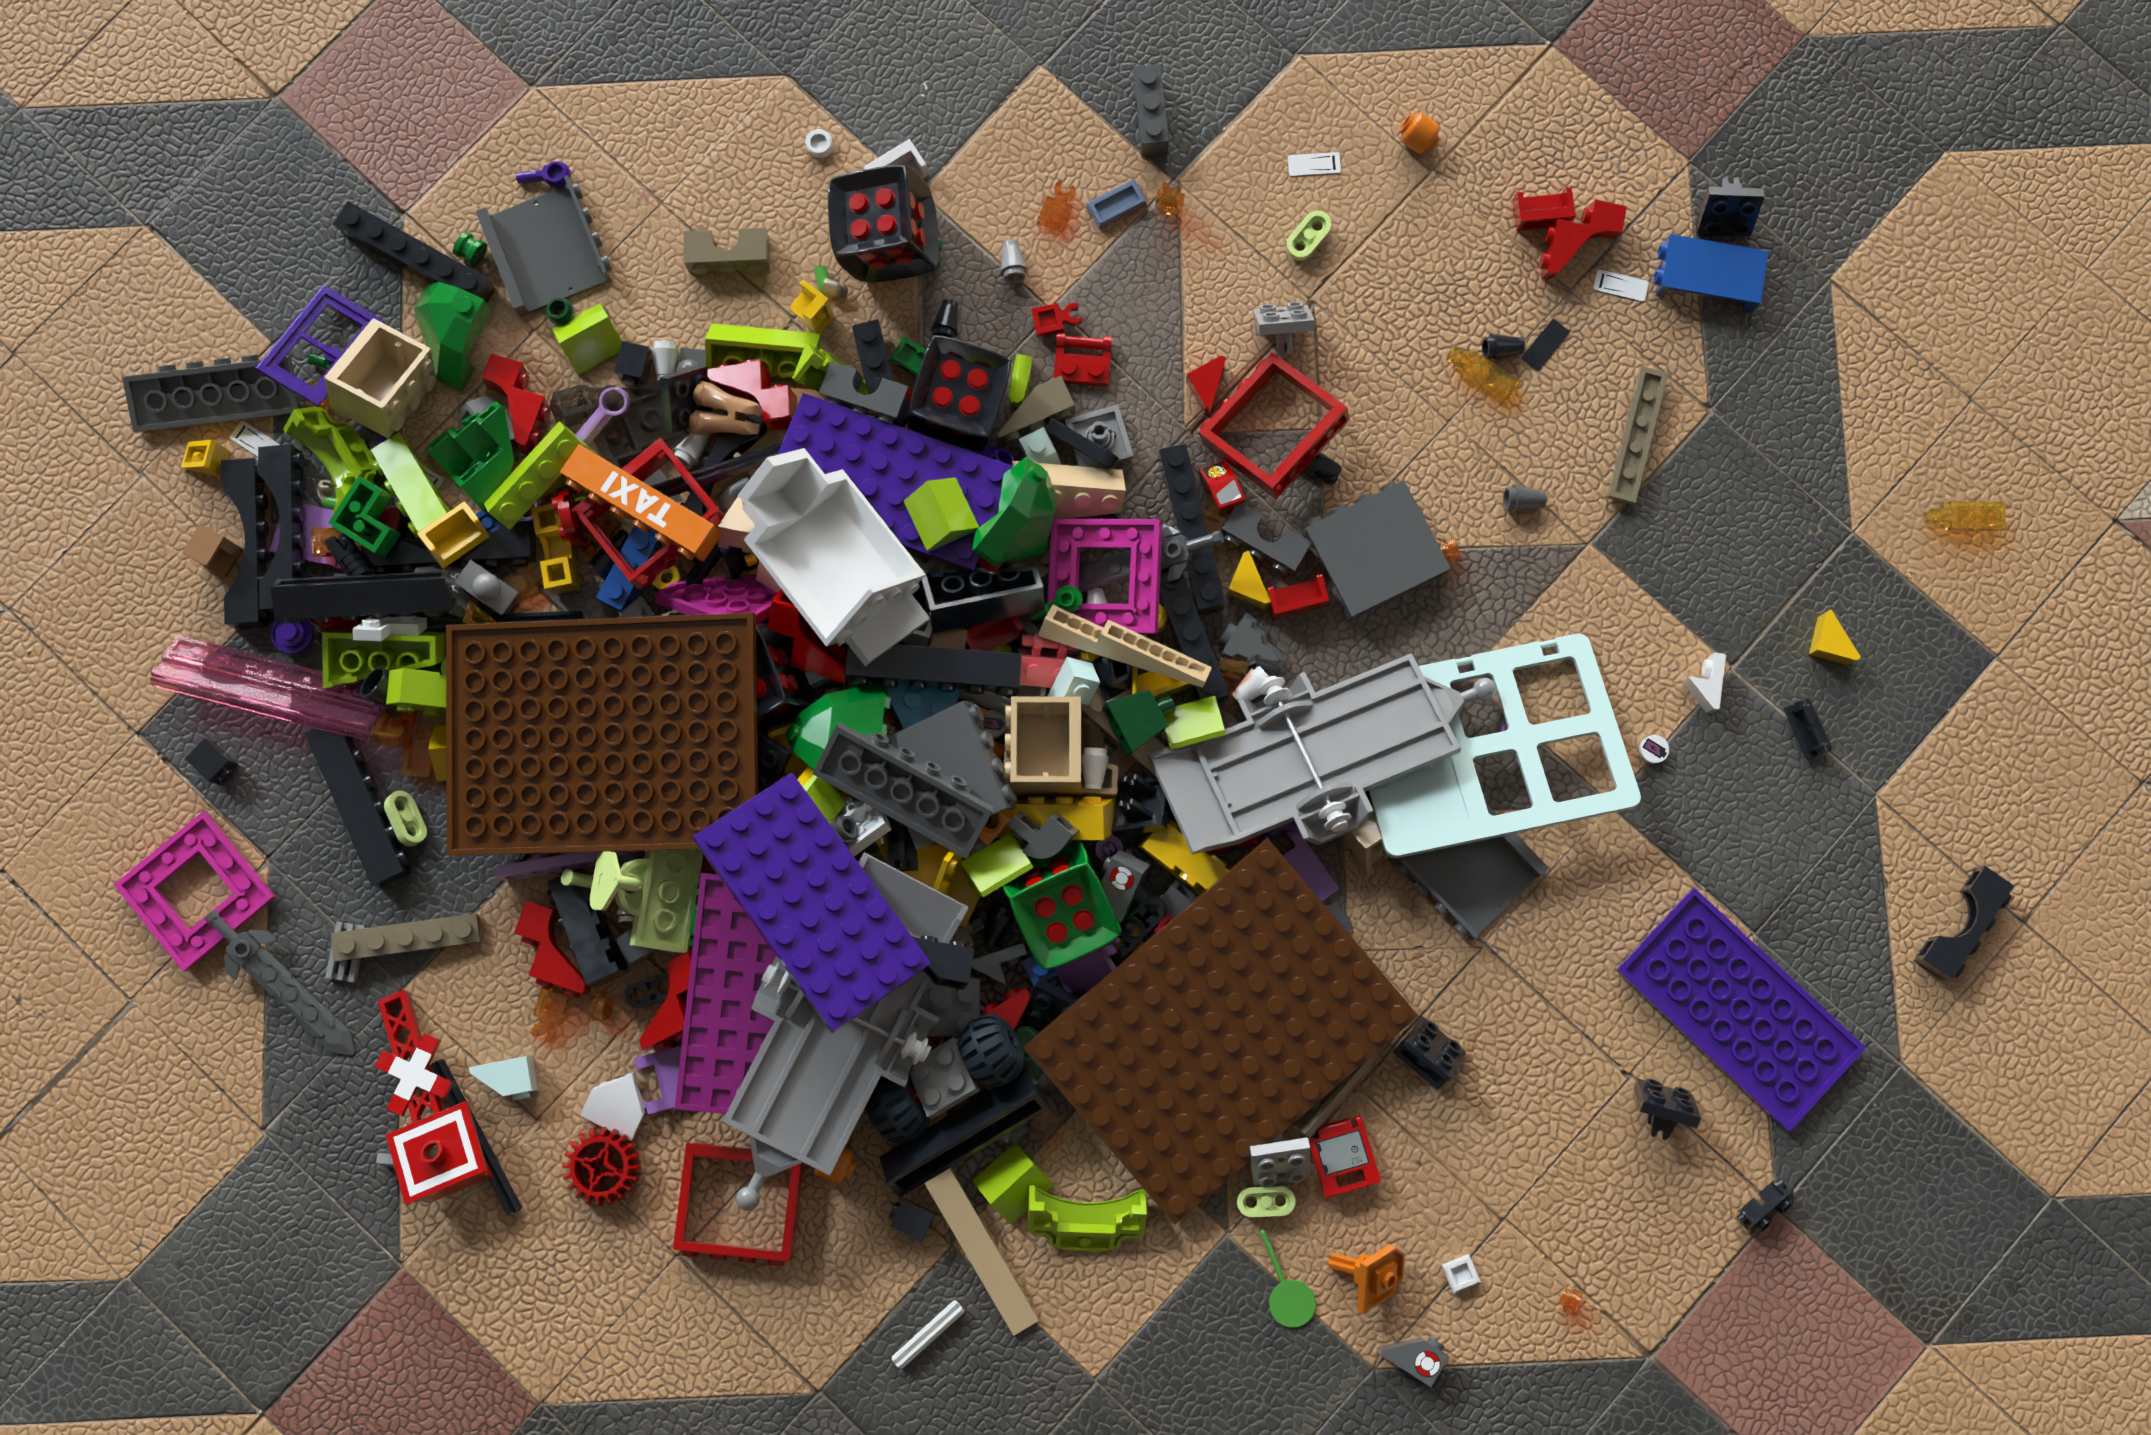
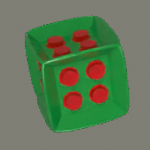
M1072 840L1067 847L1049 858L1038 859L1027 856L1033 868L1003 885L1004 892L1010 899L1019 927L1032 954L1043 970L1065 965L1111 943L1121 934L1120 924L1115 917L1081 840Z

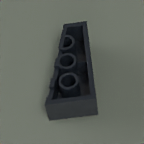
M1001 567L995 572H988L984 568H975L972 572H955V568L943 569V573H930L929 569H922L926 575L920 580L921 591L928 616L931 618L930 624L933 633L1045 610L1044 590L1037 567Z
M579 867L572 870L573 872L586 874L585 870ZM561 876L548 881L547 883L550 888L547 890L548 897L552 905H556L560 914L558 920L562 929L568 935L570 948L577 959L586 985L600 987L630 973L615 944L616 940L603 911L591 908V888L575 885L565 886L561 882Z

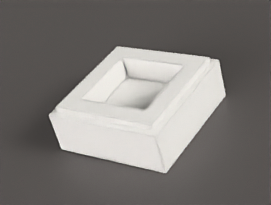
M1469 1254L1441 1265L1452 1293L1481 1283Z

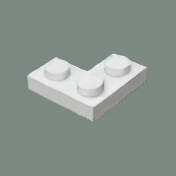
M399 615V617L388 616L375 619L370 616L353 628V640L382 641L390 634L420 635L427 629V618H420L417 615L412 617H401Z

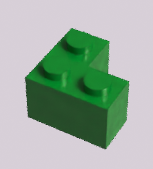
M359 475L328 522V524L373 553L385 558L401 535L378 520L393 495Z

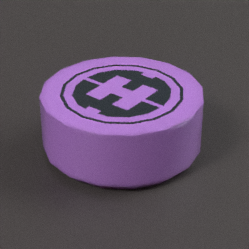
M1111 835L1105 840H1096L1093 851L1098 860L1105 862L1108 856L1113 857L1119 850L1123 851V845L1118 837Z

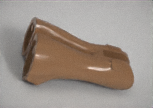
M701 381L696 386L693 392L696 405L725 410L728 412V416L706 410H695L689 419L692 434L708 435L727 432L754 435L759 433L760 424L746 419L747 415L761 416L762 406L753 401L730 395L717 386L705 381Z

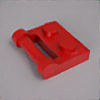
M1057 332L1054 378L1062 376L1065 384L1108 387L1112 336H1104L1103 339L1066 336V333ZM1065 347L1102 349L1103 355L1089 356L1064 354Z

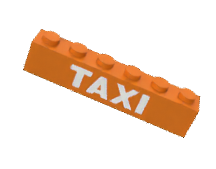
M580 444L560 471L567 479L565 484L578 493L581 490L589 493L587 497L599 506H602L604 503L611 506L610 511L623 520L626 516L634 520L632 524L642 532L647 533L648 530L656 534L655 539L667 547L671 543L679 547L677 552L691 561L695 557L704 562L722 536V533L711 522Z

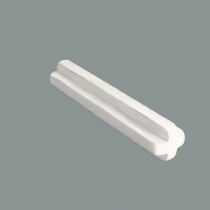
M956 1300L952 1301L892 1356L893 1363L899 1369H903L964 1313L960 1303Z

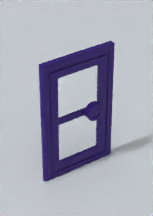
M323 285L255 367V370L319 408L328 396L324 380L327 373L373 318L385 324V321L326 285ZM327 305L363 326L342 353L337 347H327L305 333ZM300 338L324 351L325 360L332 364L315 387L278 366Z

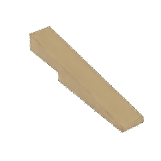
M1052 605L1038 634L1039 637L1202 688L1212 668L1110 620L1107 621L1103 628L1055 605Z
M952 1168L925 1182L927 1189L1013 1336L1038 1322L1039 1319Z

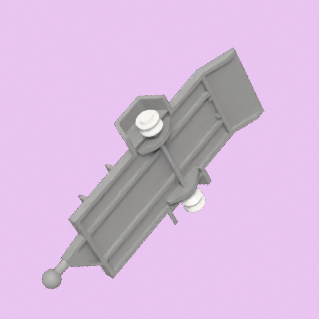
M1412 653L1318 692L1314 691L1305 672L1298 675L1290 689L1282 688L1285 683L1284 678L1270 676L1262 681V685L1258 690L1260 694L1267 695L1264 700L1253 703L1243 697L1237 699L1247 721L1225 729L1226 735L1173 750L1170 747L1149 754L1148 759L1192 855L1237 845L1293 821L1296 822L1303 839L1320 845L1354 831L1363 825L1373 812V808L1365 794L1366 791L1380 785H1384L1386 788L1392 780L1426 766L1432 769L1434 763L1460 753L1461 747L1450 728L1451 723L1465 703L1477 698L1483 701L1493 698L1496 693V685L1491 679L1481 678L1476 681L1472 689L1460 693L1424 677Z
M864 852L858 863L911 936L916 938L925 935L933 936L938 939V942L949 944L963 920L968 906ZM777 956L772 965L768 966L762 977L763 983L755 996L751 1009L774 1020V1023L764 1042L761 1043L740 1088L736 1091V1096L722 1122L748 1134L750 1138L755 1173L748 1187L740 1189L737 1193L736 1203L739 1208L745 1211L755 1209L760 1202L758 1191L765 1178L804 1162L830 1175L880 1076L903 1087L906 1086L912 1063L913 1065H916L918 1061L923 1063L927 1058L931 1046L927 1045L928 1038L926 1036L939 1020V1017L917 1006L930 980L923 971L837 1031L831 1033Z

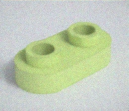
M1310 212L1289 236L1286 251L1292 259L1297 261L1308 259L1328 236L1331 229V219L1325 212ZM1318 224L1321 226V230L1316 231L1312 226ZM1300 244L1303 245L1305 249L1303 251L1296 250L1295 246Z
M405 791L393 792L384 802L385 812L398 840L406 846H416L426 837L427 829L413 797Z
M1284 1186L1248 1187L1238 1194L1237 1207L1247 1217L1285 1216L1294 1209L1295 1196L1290 1189ZM1278 1195L1285 1197V1203L1282 1206L1275 1204V1198ZM1250 1196L1256 1198V1205L1254 1207L1246 1205V1199Z

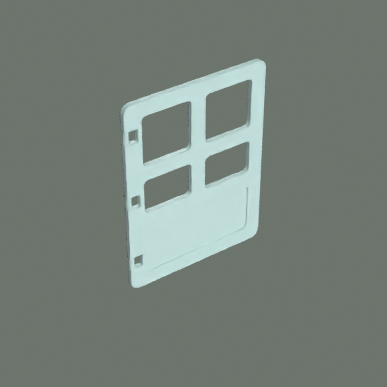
M1573 634L1558 637L1554 640L1534 642L1471 655V657L1419 666L1424 677L1451 688L1450 684L1490 676L1496 685L1497 695L1508 730L1468 738L1464 734L1458 714L1451 723L1450 728L1461 747L1460 753L1434 763L1432 769L1426 766L1392 780L1386 788L1384 785H1380L1368 790L1385 852L1393 858L1635 808L1641 799L1640 791L1590 641L1583 634ZM1556 646L1557 654L1543 655L1542 649ZM1567 659L1574 661L1590 713L1537 725L1530 724L1513 671ZM1473 665L1474 671L1459 674L1457 666ZM1588 735H1597L1615 785V790L1568 801L1555 802L1552 799L1537 746ZM1506 752H1514L1520 765L1532 807L1492 816L1488 813L1473 760Z

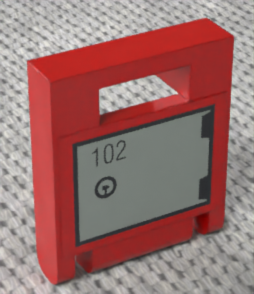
M1361 1115L1354 1116L1357 1126L1355 1128L1352 1127L1350 1118L1320 1126L1316 1130L1317 1139H1314L1313 1135L1310 1139L1308 1138L1310 1152L1325 1199L1382 1182ZM1362 1169L1361 1173L1364 1181L1338 1188L1335 1180L1336 1176Z

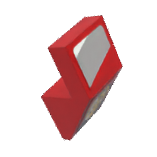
M1222 460L1198 469L1208 495H1212L1218 512L1245 503V497L1238 480L1226 461Z

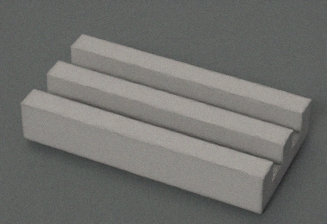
M336 921L334 932H342L344 929L346 931L364 929L367 926ZM331 946L325 978L356 983L361 959L352 960L349 976L345 975L348 960L340 961L338 974H336L338 962L333 960Z

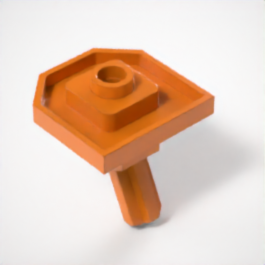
M1391 1244L1371 1256L1361 1253L1358 1259L1332 1253L1329 1258L1328 1267L1332 1270L1354 1275V1282L1358 1284L1357 1310L1365 1314L1395 1293L1404 1277L1405 1253Z

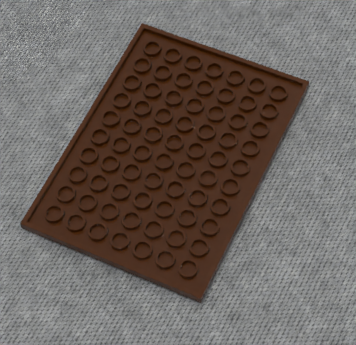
M756 613L446 625L447 856L699 849L693 841L695 834L758 795Z
M1266 838L1026 1043L1023 1048L1175 1225L1251 1160L1250 1146L1269 1144L1409 1025L1418 1015L1271 841Z

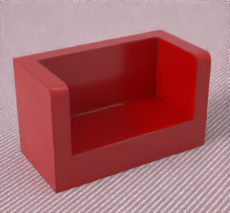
M1565 186L1561 194L1523 197V191H1516L1512 199L1516 231L1544 229L1551 226L1557 219L1573 222L1576 216L1572 186Z
M1322 574L1316 575L1315 579L1275 590L1272 586L1266 590L1271 601L1269 611L1272 621L1324 608L1329 602Z
M1017 616L976 624L967 629L965 648L967 650L992 651L1000 645H1009L1022 637L1024 627Z

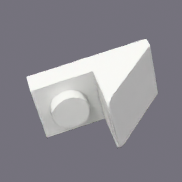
M1713 653L1707 660H1704L1702 676H1705V679L1687 677L1683 680V684L1706 713L1712 714L1720 708L1726 654Z

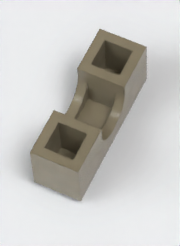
M766 228L738 229V242L730 250H719L715 247V238L711 230L683 231L684 264L688 272L696 275H705L708 271L731 274L736 272V270H747L748 272L756 273L763 271V269H770V240Z

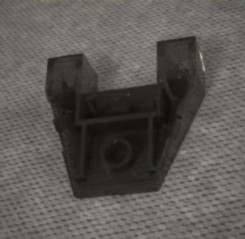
M576 385L553 392L549 407L556 423L560 421L567 428L586 423L600 406L599 398L601 393L607 388L615 387V385H605V387ZM631 386V388H621L628 394L630 399L628 410L621 415L613 416L594 438V442L603 459L622 469L659 438L673 450L689 434L686 429L675 433L665 432L660 386ZM611 391L606 396L605 404L610 411H619L624 406V397L616 391Z

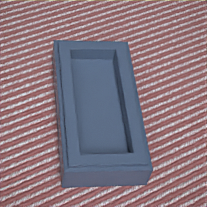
M1135 179L1086 203V207L1098 229L1147 205V201Z

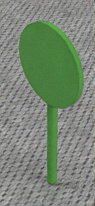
M1261 1230V1237L1280 1280V1283L1273 1289L1269 1298L1270 1312L1274 1319L1283 1326H1302L1311 1319L1315 1312V1296L1305 1283L1298 1280L1285 1279L1265 1230Z

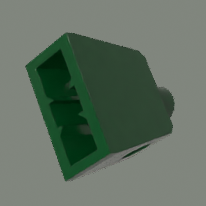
M1150 690L1110 700L1102 708L1126 757L1164 731L1168 726L1164 716L1176 710L1170 696L1156 701Z

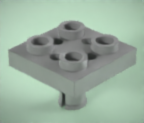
M1291 302L1285 307L1265 304L1261 305L1260 309H1253V320L1259 335L1276 334L1277 354L1284 355V343L1287 354L1294 352L1292 333L1315 331V319L1308 305H1304L1302 302Z
M1118 404L1065 419L1067 427L1119 457L1117 463L1134 459ZM1073 448L1078 466L1105 467Z
M1282 1133L1269 1144L1250 1146L1253 1187H1271L1278 1183H1298L1304 1179H1311L1308 1138L1284 1141V1134Z

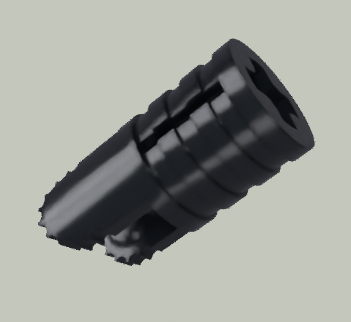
M1319 453L1303 471L1324 481L1328 485L1336 483L1342 466L1325 454Z
M620 529L610 539L619 552H621L628 538V533L624 529ZM602 548L586 564L605 581L615 562Z
M341 534L338 539L335 536L325 539L326 547L338 565L341 566L346 576L372 575L374 573V569L349 536Z

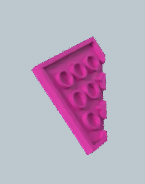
M757 574L742 575L743 580L726 582V577L703 579V584H692L686 586V581L673 582L655 593L656 604L686 615L753 612L756 613L757 625L770 617L771 603L777 592L757 581Z

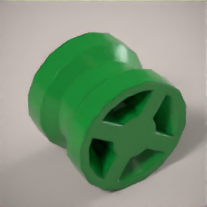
M470 232L462 233L453 247V254L458 258H465L466 262L471 266L478 265L487 252V244L482 240L477 241L474 239L473 234Z

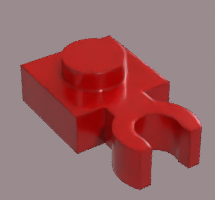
M1058 303L1031 308L1037 338L1057 334V332H1064L1063 324L1070 326L1080 325L1082 323L1081 317L1072 318L1069 315L1072 311L1079 310L1078 303H1070L1063 310H1059Z

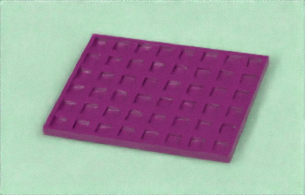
M701 873L675 1109L726 1114L736 1096V1091L740 1088L760 1049L761 1043L764 1042L774 1023V1020L751 1008L755 996L763 983L762 977L768 966L772 965L776 955L717 874Z

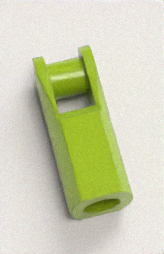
M1016 355L1008 396L1011 404L1017 408L1020 407L1028 396V386L1030 385L1034 359L1031 356Z

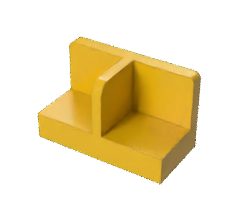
M803 279L799 283L802 292L794 300L790 308L795 315L806 322L811 333H821L833 319L834 314L829 299Z

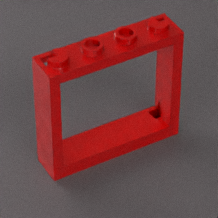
M1272 352L1267 359H1263L1258 363L1255 371L1248 379L1245 378L1241 381L1237 391L1220 404L1218 411L1212 418H1208L1203 422L1199 435L1203 445L1274 499H1277L1346 425L1350 417L1348 408ZM1277 372L1329 410V412L1269 476L1217 435Z
M661 438L622 468L625 472L644 482L669 461L708 508L709 511L702 518L718 528V525L725 516ZM586 497L573 508L574 512L626 578L638 590L652 584L657 575L665 569L673 567L677 563L678 558L682 556L677 552L679 547L671 543L669 547L665 546L634 571L595 521L607 512L611 506L606 503L599 506Z
M694 1142L686 1143L673 1250H681L680 1255L686 1257H698V1252L710 1253L709 1259L727 1260V1255L738 1256V1262L756 1263V1258L766 1259L767 1265L784 1266L785 1262L793 1260L804 1162L791 1167L782 1251L685 1241L695 1156L753 1162L751 1148Z

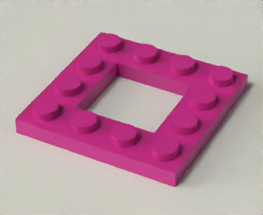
M1053 519L1047 603L1055 600V594L1063 586L1071 585L1079 588L1080 548L1131 549L1129 604L1082 603L1081 607L1072 614L1103 628L1107 621L1110 620L1138 634H1158L1163 521L1160 519Z
M202 811L113 884L180 969L185 972L189 971L226 940L204 918L190 929L158 889L201 853L233 894L217 906L215 910L235 932L277 898L207 811Z

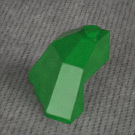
M436 282L426 285L414 307V312L425 346L431 348L436 379L463 392L475 369L466 358L492 309L480 297L458 287Z
M497 401L489 405L481 414L476 412L461 422L464 425L463 427L456 430L451 426L425 447L427 452L482 511L486 509L484 503L510 476L514 464L506 412Z
M1026 456L1003 474L998 514L975 530L972 551L994 566L1002 564L1004 561L1010 560L1013 562L1025 559L1028 556L1034 555L1036 557L1045 553L1055 515L1057 495L1048 472L1041 465L1036 464Z
M880 683L825 694L797 715L794 723H791L787 729L786 739L792 751L811 768L815 769L839 722L864 736L867 733L872 735L874 733H881L886 736L888 725L883 724V716L886 710L890 709L891 697L885 687L880 686Z

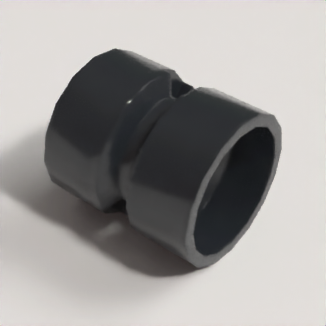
M383 666L377 667L364 680L360 689V696L374 706L379 705L380 710L392 718H398L405 712L397 711V706L386 704L390 671Z

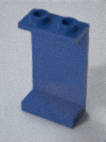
M1670 234L1664 243H1660L1657 259H1661L1660 269H1656L1653 279V285H1657L1656 295L1661 296L1666 289L1717 297L1743 302L1742 310L1753 312L1761 303L1768 251Z

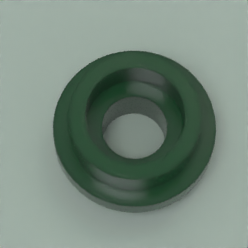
M554 298L547 305L546 315L553 324L564 325L572 319L574 307L565 298ZM559 310H565L561 315L557 316Z

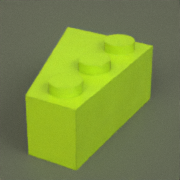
M407 668L390 670L386 704L397 706V711L414 712L415 709L423 710V715L440 717L441 713L446 714V676L440 675V672Z

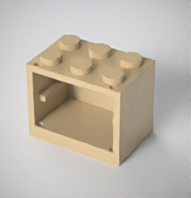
M373 318L327 373L324 380L331 409L389 439L395 431H399L402 428L407 415L417 409L426 391L429 392L433 389L436 383L431 348Z
M1011 697V706L1005 707L1006 730H1011V734H1005L1006 758H1011V762H1005L1006 783L1012 787L1015 794H1081V697Z

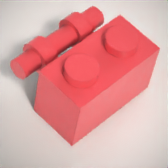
M1033 633V635L1022 634L1021 646H1030L1031 650L1018 648L1017 653L1022 654L1019 685L1052 688L1066 657L1076 659L1074 654L1066 653L1067 650L1078 651V649L1039 637V633ZM1041 649H1056V652L1041 651Z

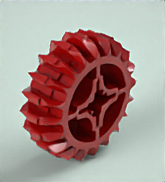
M601 1127L599 1135L595 1128L589 1129V1137L585 1133H580L578 1136L582 1144L577 1141H571L570 1145L575 1152L565 1151L564 1156L571 1159V1162L562 1163V1168H570V1173L564 1174L563 1179L572 1178L573 1180L567 1186L568 1190L578 1188L579 1190L575 1194L576 1199H580L586 1194L585 1204H591L595 1198V1203L598 1207L603 1206L604 1198L608 1205L614 1204V1195L619 1200L625 1199L622 1189L632 1192L634 1188L628 1183L629 1180L632 1182L639 1181V1177L632 1174L633 1170L642 1169V1166L639 1164L633 1165V1160L641 1157L640 1153L631 1155L630 1151L636 1147V1144L633 1142L627 1146L625 1145L628 1140L627 1134H623L617 1139L618 1129H613L609 1136L607 1127ZM597 1142L606 1143L598 1156L583 1155L591 1145ZM614 1147L622 1156L624 1169L616 1165L613 1160ZM602 1158H604V1165L610 1171H602L600 1175V1168L592 1162L603 1161ZM580 1163L590 1171V1186L582 1177ZM607 1176L621 1178L613 1188L607 1191L598 1190L599 1185L603 1183Z

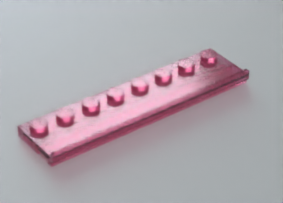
M177 635L161 656L162 661L159 666L151 670L150 681L151 685L365 741L368 740L370 732L383 713L379 705L374 706L360 696V689L363 684L361 681L323 688L322 671Z

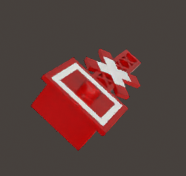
M401 990L377 1000L393 1054L382 1050L374 1067L400 1078V1082L386 1109L403 1117L407 1109H409L412 1124L385 1135L405 1205L417 1201L432 1203L493 1177L490 1168L485 1162L468 1102L464 1101L448 1109H442L439 1097L446 1099L454 1082L432 1073L430 1063L441 1040L426 1033L421 1037L408 991ZM401 1001L403 1008L398 1018H395L391 1014L389 1005ZM403 1026L410 1030V1036L405 1045L400 1043L398 1039ZM413 1053V1056H412L410 1062H408L407 1060H408L410 1054ZM418 1087L424 1089L421 1098L415 1096ZM426 1106L432 1108L434 1114L421 1119ZM438 1145L439 1152L431 1159L429 1155L430 1150L433 1146Z

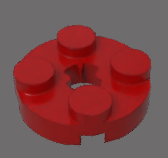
M573 489L560 491L558 497L552 498L553 509L556 514H559L561 521L559 534L563 542L569 541L573 546L585 544L588 538H583V532L588 531V528L573 510L581 500L575 501L573 495L577 494V492Z

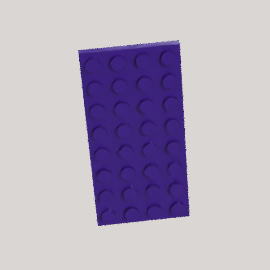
M805 393L800 398L777 454L805 448L824 474L843 469L905 549L970 572L974 571L981 557L972 551L975 531L927 553L904 500L926 481L956 478L980 527L998 513L1003 474L1013 467Z
M790 773L693 836V841L831 1033L837 1031L930 966V960L793 773Z
M1695 887L1686 893L1615 970L1786 1132H1790L1866 1049L1859 1040Z

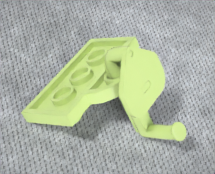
M700 849L646 850L644 859H632L624 863L620 868L616 853L603 851L597 858L594 876L566 869L561 875V882L565 886L575 885L591 888L590 905L594 910L605 911L612 899L615 898L617 905L624 912L634 916L629 945L684 954L688 950L689 930L693 907L696 902V890L699 884L703 853Z

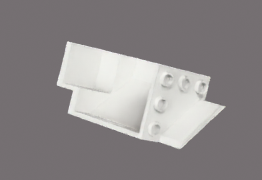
M805 448L765 459L738 494L745 504L742 509L755 524L744 541L826 647L835 643L841 645L846 642L863 665L867 666L931 619L912 595L920 587L918 583L926 574L843 469L824 474Z

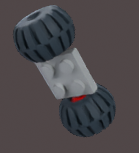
M985 1014L975 1017L963 1027L958 1039L953 1037L930 1051L923 1063L920 1061L916 1065L912 1063L905 1087L880 1076L865 1106L868 1117L875 1129L886 1140L893 1143H905L914 1140L925 1131L931 1119L979 1092L980 1087L977 1081L988 1087H998L1013 1081L1025 1064V1053L1022 1044L1012 1027L999 1015Z

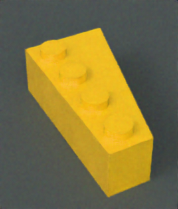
M1169 819L1167 829L1149 832L1138 847L1198 895H1201L1229 870L1225 868L1226 864L1215 855L1211 857L1206 852L1192 855L1183 834L1180 833L1179 825Z

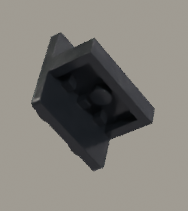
M1423 1016L1418 1019L1413 1029L1393 1051L1397 1057L1437 1090L1446 1081L1449 1082L1454 1077L1466 1055V1052L1457 1041L1447 1037L1439 1030L1435 1023L1428 1021Z

